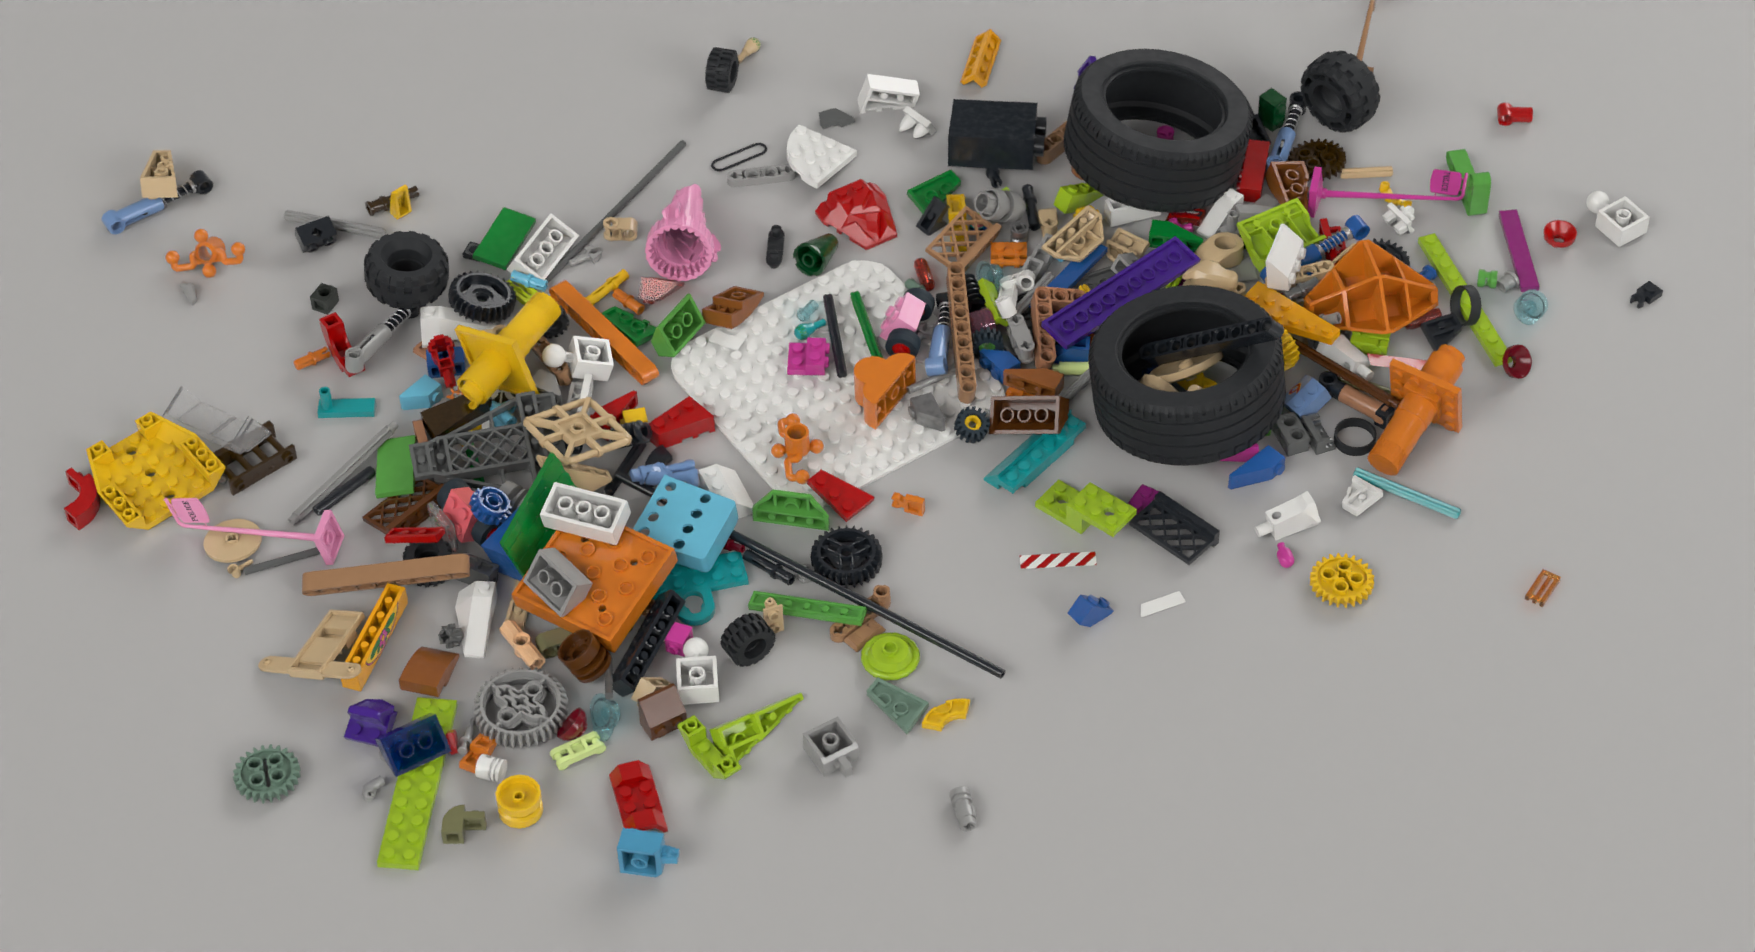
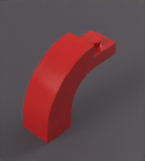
M336 312L320 318L319 322L326 344L341 372H345L348 377L358 374L349 373L345 369V351L352 348L348 340L342 319Z
M71 467L65 471L69 485L80 494L75 501L64 508L67 521L78 530H81L97 515L100 508V496L92 475L88 473L83 476L81 472H76Z

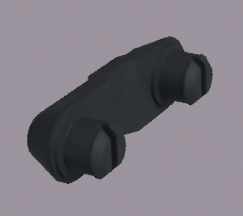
M773 225L768 234L766 263L773 269L778 268L781 264L784 250L785 234L779 225Z

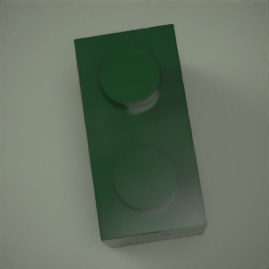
M1273 88L1259 96L1258 116L1263 126L1271 132L1284 125L1287 98Z

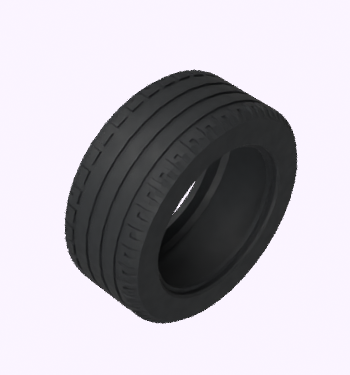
M1160 49L1124 50L1099 58L1087 66L1080 74L1074 87L1065 126L1064 150L1075 172L1087 184L1106 197L1141 210L1168 213L1186 212L1212 205L1224 195V192H1227L1230 188L1233 189L1240 175L1252 131L1253 115L1249 102L1243 92L1232 80L1213 66L1188 55ZM1148 120L1177 128L1194 139L1168 140L1136 131L1121 121Z
M1199 285L1159 289L1141 295L1119 307L1099 326L1091 341L1088 355L1095 414L1105 435L1116 446H1119V448L1140 459L1165 465L1189 466L1217 462L1252 447V445L1263 439L1272 430L1284 408L1286 385L1281 337L1269 342L1222 351L1223 358L1220 361L1233 366L1237 371L1223 382L1214 386L1186 392L1157 390L1137 381L1142 376L1143 369L1152 367V364L1140 358L1139 350L1144 344L1263 317L1273 318L1259 304L1241 294L1222 288Z

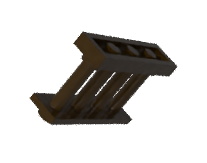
M270 420L213 452L226 468L223 473L230 479L228 482L233 496L297 459L293 444L284 448L275 439L274 424ZM267 442L277 451V453L270 457L259 448ZM253 451L262 462L252 466L243 456ZM237 461L246 471L236 476L227 465Z

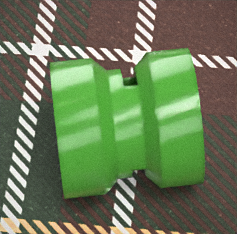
M1479 269L1477 287L1489 286V288L1496 289L1498 271L1486 272L1484 269Z

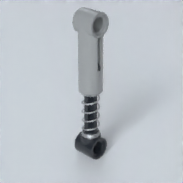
M415 307L406 310L398 308L385 322L378 324L355 347L347 349L345 351V369L349 373L363 371L364 363L392 337V332L395 331V328H398L399 324H403V320H407V318H416L419 315V308Z

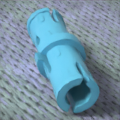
M513 270L510 277L513 278H510V281L520 283L526 288L531 287L545 292L548 287L546 285L548 284L547 280L534 277L533 274L529 273L527 275Z

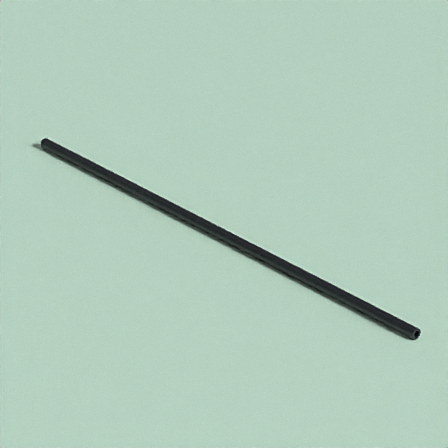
M621 471L615 474L616 480L650 498L656 490L646 484L632 482L631 477ZM666 499L658 500V502L664 505L668 502ZM735 530L732 531L729 538L859 606L866 607L872 613L1000 679L1004 677L1006 670L759 542Z

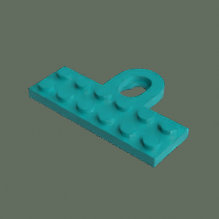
M734 551L719 554L713 567L708 572H701L675 564L652 599L656 600L659 594L671 589L684 600L690 596H698L703 600L701 611L699 613H692L684 604L677 618L682 623L690 626H699L709 622L715 614L713 591L749 584L741 553Z

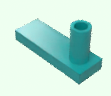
M321 387L319 389L318 418L375 417V398L332 399L330 388Z

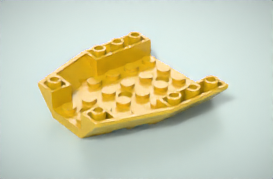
M151 411L135 420L138 431L120 442L108 447L101 440L86 449L99 496L128 528L149 530L171 517L172 513L164 501V498H167L169 495H175L173 498H197L199 500L211 493L226 469L224 464L197 434ZM136 451V453L133 455L129 454L130 452ZM150 473H156L154 476H148Z

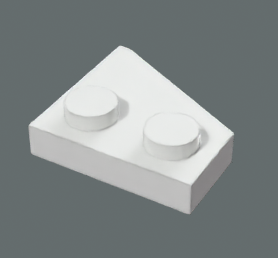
M1354 475L1351 487H1348L1347 495L1342 501V508L1358 516L1382 498L1383 491Z

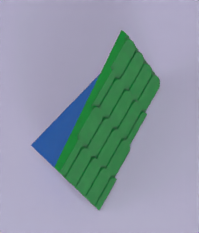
M549 453L521 505L481 545L492 563L499 565V573L519 581L522 580L529 570L538 550L546 546L556 531L555 529L544 527L540 517L554 482L578 488L574 485L570 475L565 471L561 461L554 453Z

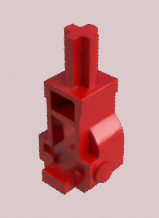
M444 334L433 336L434 339H430L429 346H427L428 352L431 353L433 362L438 366L440 377L444 378L446 388H454V386H457L454 376L456 370L453 362L455 359L454 340L448 337V335L444 336ZM448 351L449 357L439 359L438 352Z

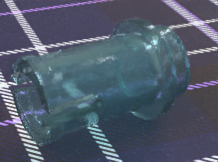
M810 300L803 308H799L796 314L797 318L802 322L808 321L810 315L819 308L817 302Z

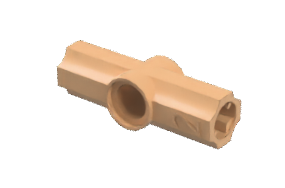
M514 620L503 622V625L499 628L500 633L513 647L515 655L521 658L531 670H534L536 667L538 670L542 668L545 658L531 642L529 634L523 632Z

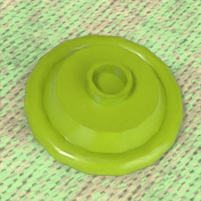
M882 633L865 643L861 651V662L865 670L875 678L899 680L915 671L920 662V651L916 643L906 635Z

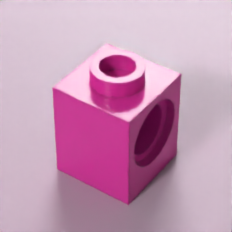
M674 622L665 638L666 652L684 657V644L687 640L693 638L692 627Z

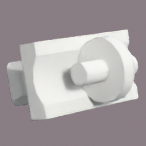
M1392 202L1387 205L1388 211L1382 216L1384 222L1390 225L1397 221L1393 229L1399 236L1406 231L1410 234L1414 232V228L1411 227L1412 220L1415 218L1413 215L1414 208L1412 206H1401L1398 209Z

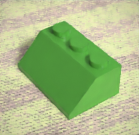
M688 293L656 327L651 343L659 357H675L706 323L691 294Z

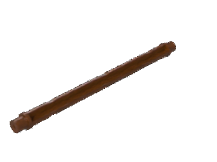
M1292 337L1296 340L1295 344L1299 346L1297 350L1300 354L1375 397L1387 406L1396 409L1400 404L1396 397Z

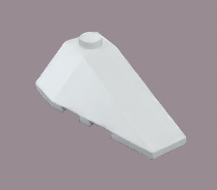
M443 306L421 307L422 348L429 346L428 343L430 339H434L433 336L444 334V336L448 335L452 340L459 342L454 330L458 325L477 330L493 329L497 326V321L495 324L492 322L488 324L481 322L479 324V321L474 320L472 322V319L469 318L466 320L465 316H459V312L455 313L454 308Z
M475 581L458 593L455 608L458 625L463 633L461 641L464 657L484 658L498 599L496 582Z

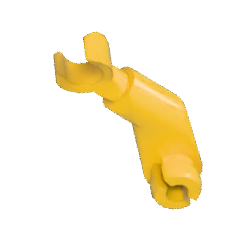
M1382 181L1379 187L1380 193L1393 194L1390 189V183ZM1384 199L1386 202H1392L1396 206H1412V201Z

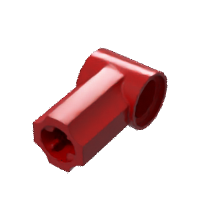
M1501 103L1497 106L1498 123L1502 126H1508L1513 122H1532L1533 107H1512L1510 103Z

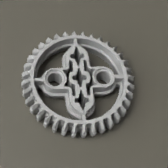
M520 666L519 670H515L512 667V670L509 672L505 669L503 674L497 672L496 678L491 676L490 681H485L484 686H480V692H477L474 701V719L481 733L484 736H489L490 740L495 738L498 746L502 743L505 748L511 745L513 749L515 746H519L522 749L524 745L530 748L531 744L538 746L539 741L545 743L546 738L552 739V733L557 734L558 729L563 726V722L566 720V716H568V696L561 682H558L556 677H552L551 673L546 674L544 670L539 672L537 667L534 670H531L529 666L527 669H523ZM525 684L520 690L512 687L513 685ZM546 690L556 700V709L550 718L543 706ZM492 698L500 709L497 713L495 725L489 721L486 715V707ZM522 725L530 728L529 730L517 731Z

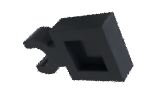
M1648 281L1637 289L1636 294L1631 296L1630 303L1638 301L1637 308H1642L1644 302L1651 304L1661 297L1663 290L1651 281Z

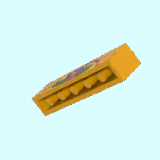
M390 583L386 584L345 661L359 664L362 670L354 678L341 679L342 687L362 691L408 604L405 587Z

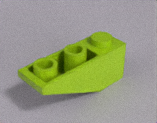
M1087 183L1060 186L1053 205L1064 214L1075 213L1077 208L1087 206L1104 195Z

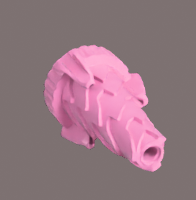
M697 184L683 187L681 190H676L671 204L662 210V220H658L651 227L647 236L645 247L647 262L660 276L666 277L669 280L689 281L701 276L711 266L712 262L718 260L717 252L721 251L720 242L706 227L701 188Z

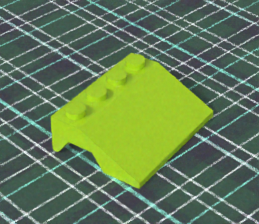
M1298 198L1236 224L1251 261L1259 272L1266 267V259L1281 224H1285L1303 240L1304 248L1312 243L1319 244L1320 241L1323 242L1327 238L1325 235H1318L1312 227L1309 213Z

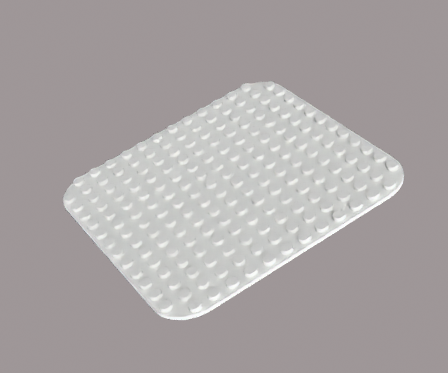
M852 260L757 307L745 321L733 329L719 326L690 340L671 361L672 374L678 384L689 396L714 415L715 425L772 489L811 494L821 507L828 506V504L807 483L799 484L791 482L786 478L784 460L787 458V454L782 458H775L771 453L774 444L779 443L785 446V439L778 432L777 422L780 419L786 418L791 413L797 414L800 418V423L808 427L809 442L819 439L824 444L821 453L815 454L809 451L800 462L792 463L793 474L803 469L808 471L811 478L822 469L861 489L960 437L961 435H956L957 430L954 431V423L962 409L965 410L966 407L971 409L972 406H975V410L978 411L981 408V413L985 411L987 413L985 417L989 416L990 418L991 396H1005L1001 383L992 377L991 372L987 368L983 369L979 360L974 356L977 387L975 399L972 403L964 404L958 399L955 374L911 394L907 392L876 430L868 426L864 420V409L855 400L854 367L859 360L870 357L871 354L852 304L850 293L852 291L860 292L883 358L887 359L890 355L885 349L886 340L880 337L882 331L880 326L887 317L885 315L887 309L890 306H894L896 300L900 296L903 297L908 288L888 267L881 263L865 260ZM825 294L833 295L847 369V376L845 378H839L836 372L823 302ZM932 313L929 319L920 321L919 324L926 322L927 329L925 331H928L931 327L936 326L937 317ZM825 319L826 325L816 329L808 337L826 338V343H830V354H826V357H829V368H825V375H788L789 343H807V339L799 340L795 337V327L799 324L814 323ZM715 330L745 339L738 351L709 342L708 340ZM952 333L947 357L948 369L955 366ZM929 339L921 341L919 352L915 358V383L929 378L925 370V359L929 357L931 340ZM931 392L945 417V431L941 432L917 424L914 417L911 418L908 412L910 398ZM974 421L969 422V426L975 428L976 423Z

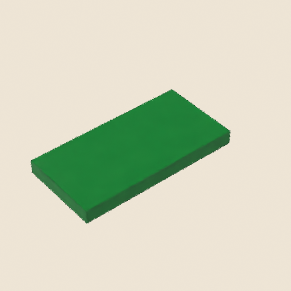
M503 207L475 250L473 259L506 271L536 224V218Z

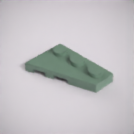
M878 677L867 689V696L906 734L911 731L929 708V702Z

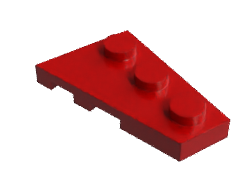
M822 469L807 480V485L845 522L863 510L875 498Z

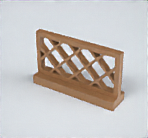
M965 206L928 245L925 252L946 267L951 263L948 261V257H956L957 262L964 266V271L966 272L991 245V242L998 237L1002 226L997 222L993 225L968 206ZM967 213L972 217V220H964L963 215ZM961 225L962 231H954L953 226ZM965 225H974L975 231H966ZM977 225H984L988 229L979 231ZM967 235H976L977 241H968ZM943 236H952L953 242H944ZM955 236H964L965 241L956 242ZM941 246L942 252H936L932 248ZM945 246H954L955 252H946ZM957 246H966L967 251L959 252Z

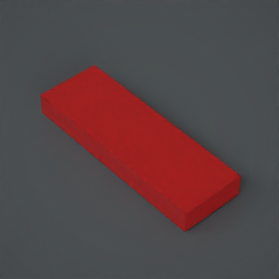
M444 527L392 528L385 535L384 540L385 543L438 542L443 537L445 530Z

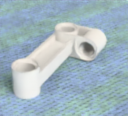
M1023 270L999 280L1000 290L995 303L1003 319L1012 317L1017 313L1016 302L1018 295L1030 291L1034 287L1035 274L1031 270ZM1029 278L1031 282L1025 283L1022 279Z

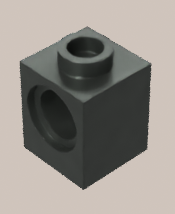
M320 283L310 296L312 310L328 315L339 302L337 288Z

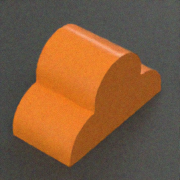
M897 353L887 359L870 356L856 363L854 367L855 400L863 407L864 420L871 428L876 430L907 393L906 387L915 384V356L907 353Z

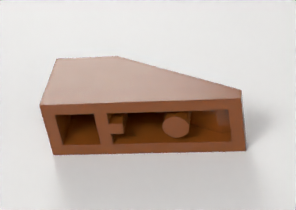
M1047 368L1005 369L1003 371V385L1035 396H1059L1064 388V374Z

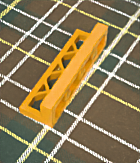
M991 29L975 37L960 81L963 85L973 80L981 88L987 85L1001 43V39Z

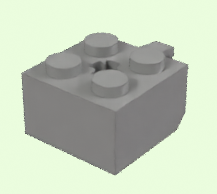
M835 717L802 734L803 749L823 776L838 769L845 777L853 774L851 763L859 759V747L839 717Z

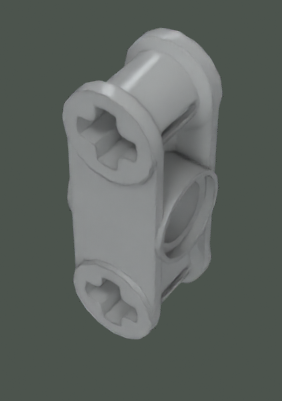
M1016 313L1012 317L1007 318L1009 325L1007 334L1018 360L1021 363L1029 364L1035 359L1033 352L1035 343L1024 317Z

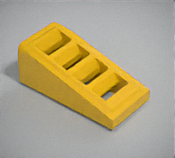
M406 184L391 192L390 214L397 220L412 212L408 186Z

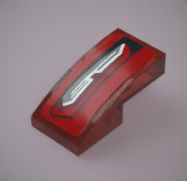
M1196 209L1186 212L1169 213L1165 221L1176 218L1177 222L1182 225L1184 223H1192L1200 227L1206 215V210Z

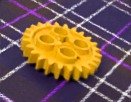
M1337 553L1336 557L1329 554V559L1322 557V562L1316 561V566L1312 567L1310 586H1312V592H1316V597L1322 596L1321 602L1329 601V606L1334 602L1337 608L1340 604L1347 608L1349 603L1355 607V602L1362 604V599L1367 600L1368 595L1372 594L1374 575H1372V569H1368V563L1362 564V559L1356 561L1355 555L1348 558L1347 553H1345L1344 557H1341L1339 553Z

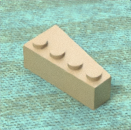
M153 150L140 177L142 198L153 200L157 198L178 197L171 150Z

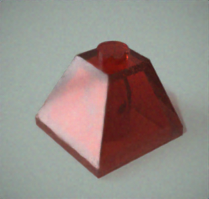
M641 277L638 299H643V303L654 304V301H661L682 288L685 282Z

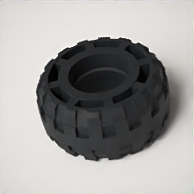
M1341 50L1326 52L1309 64L1303 73L1300 89L1305 106L1308 107L1311 115L1320 124L1327 126L1328 129L1335 132L1338 130L1341 133L1351 132L1354 129L1360 128L1375 115L1381 97L1379 85L1376 83L1373 72L1357 56L1351 53L1347 54L1346 51Z
M396 231L390 235L386 234L380 237V240H376L368 249V254L365 255L364 279L367 289L373 297L377 298V301L384 305L388 304L396 309L421 308L428 303H433L445 291L449 280L447 253L444 252L443 247L440 246L436 239H431L429 235L424 233Z

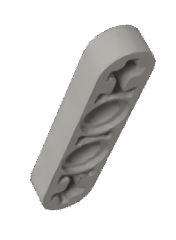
M789 164L738 169L728 172L727 183L731 187L788 182L795 179L796 172H793ZM768 173L775 174L773 176H766ZM750 175L757 176L756 178H749Z

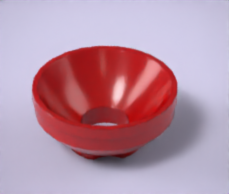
M1554 220L1545 225L1543 236L1545 241L1551 246L1564 248L1575 242L1577 230L1574 225L1567 221ZM1560 238L1564 242H1556L1554 239Z

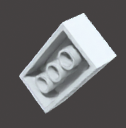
M554 482L540 517L544 527L617 545L631 511L627 500Z

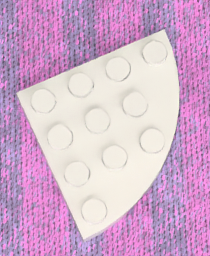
M798 125L788 138L786 156L793 172H797L804 182L818 189L857 156V150L812 131L805 126Z

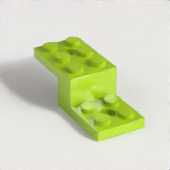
M1058 479L1035 502L1036 508L1080 534L1090 525H1093L1114 537L1137 514L1136 508L1091 482L1081 491H1078ZM1064 500V501H1066L1067 503H1061V504H1060V503H1058V501ZM1111 512L1114 515L1107 516L1105 515V513Z

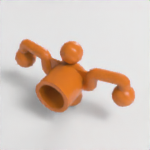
M198 229L194 233V238L199 244L189 255L190 263L178 265L180 256L178 252L173 250L168 251L165 256L166 261L176 272L193 270L198 264H204L202 269L203 275L207 278H212L215 276L217 269L211 263L222 262L224 265L241 264L244 259L245 246L241 242L234 243L231 246V252L236 257L227 258L224 242L215 236L208 238L206 230ZM207 247L211 250L212 255L207 251Z
M791 413L786 418H782L777 422L778 432L785 439V446L779 443L774 444L771 453L775 458H782L787 454V458L784 460L786 478L791 482L806 484L810 478L808 471L801 469L793 474L792 463L800 462L809 451L815 454L821 453L824 444L819 439L809 442L808 427L800 423V418L797 414Z

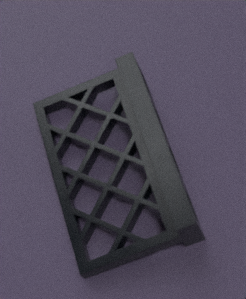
M1161 491L1155 495V500L1129 521L1131 527L1188 565L1193 563L1209 547H1215L1219 543L1220 530ZM1155 508L1161 514L1150 515V511ZM1165 519H1172L1176 524L1165 525ZM1140 520H1148L1149 525H1140L1138 522ZM1151 520H1162L1163 525H1152ZM1180 529H1187L1191 534L1180 535ZM1152 530H1163L1164 535H1155L1152 533ZM1166 530H1177V535H1166ZM1195 539H1202L1206 543L1195 545ZM1167 540H1178L1179 545L1171 546L1167 543ZM1181 540H1192V545H1181ZM1193 550V554L1187 557L1182 551Z

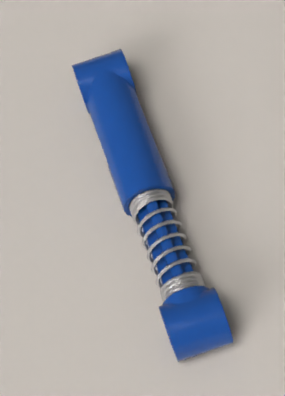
M1359 215L1351 216L1340 232L1337 231L1336 234H1332V237L1328 236V239H1324L1323 242L1320 241L1319 244L1312 243L1307 246L1305 259L1301 260V266L1316 263L1322 259L1325 252H1330V249L1334 250L1335 246L1342 245V242H1347L1346 240L1364 239L1370 232L1369 226ZM1266 267L1260 272V278L1264 283L1267 277Z

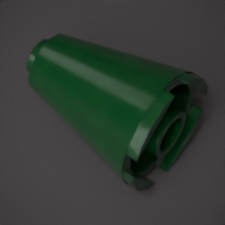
M827 233L799 244L793 252V259L795 258L797 262L795 264L796 267L807 276H819L825 270L838 248L837 238L833 234Z

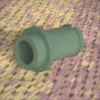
M909 278L905 282V287L908 289L921 288L926 290L923 285H919L913 278Z

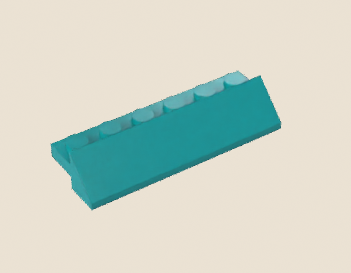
M1070 409L1068 419L1060 434H1032L984 477V481L997 489L1003 487L1012 494L1021 486L1026 488L1074 445V439L1086 429V423L1072 415V409Z

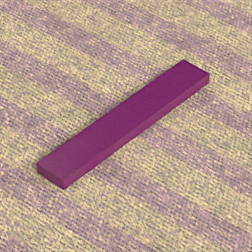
M1517 209L1501 210L1498 216L1515 274L1520 281V291H1539V282Z

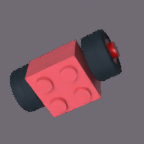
M459 478L452 479L439 490L437 502L443 508L442 513L449 520L455 537L461 543L475 541L481 547L502 523L488 525L480 522L473 515L469 505L474 491L464 480Z

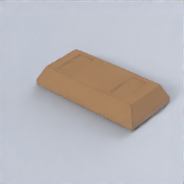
M871 618L847 636L843 642L858 652L867 641L876 635L882 634L886 629Z

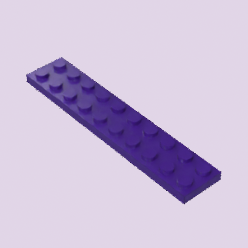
M1175 236L1042 321L1041 327L1067 350L1098 330L1103 321L1119 307L1141 295L1163 288L1183 275L1188 269L1198 264L1201 259Z

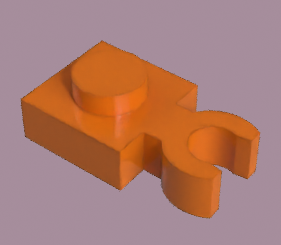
M894 492L891 498L893 500V507H902L904 512L923 516L925 512V498L906 494L904 497L902 494Z

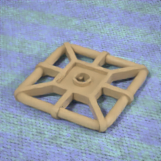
M592 397L578 399L561 406L555 405L552 409L525 417L523 421L524 427L539 441V445L554 453L563 463V466L576 464L593 457H602L604 453L630 445L632 441V436L616 421V418L612 414L607 413ZM583 406L579 413L570 416L566 413L569 410ZM590 407L593 408L601 417L592 419L587 415L588 409ZM552 416H559L561 419L552 421L547 420L546 418ZM600 426H611L615 431L604 430ZM536 427L552 429L555 433L544 436ZM603 438L615 440V442L600 446L595 440ZM563 439L568 444L565 456L552 443ZM587 444L592 449L571 457L574 447Z

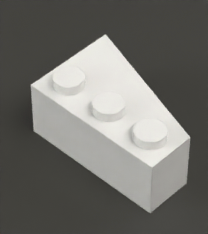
M867 74L857 99L860 114L866 113V110L876 109L879 112L884 108H893V110L904 109L907 105L913 108L917 103L920 93L916 80Z
M1110 198L1105 200L1104 216L1110 227L1161 215V212L1130 207Z

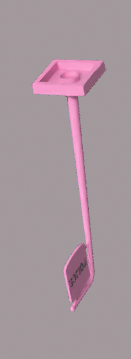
M164 498L178 525L184 528L314 541L326 565L334 564L345 536L332 510H324L317 530L313 534L207 526L206 523L210 521L209 516L197 498H172V504H170L168 498ZM184 523H205V525H192Z

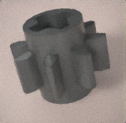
M455 624L442 626V630L438 634L440 644H446V649L460 646L459 642L463 638L461 628H456Z

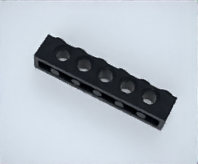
M672 589L658 595L613 674V690L621 697L635 691L641 677H644L686 602Z

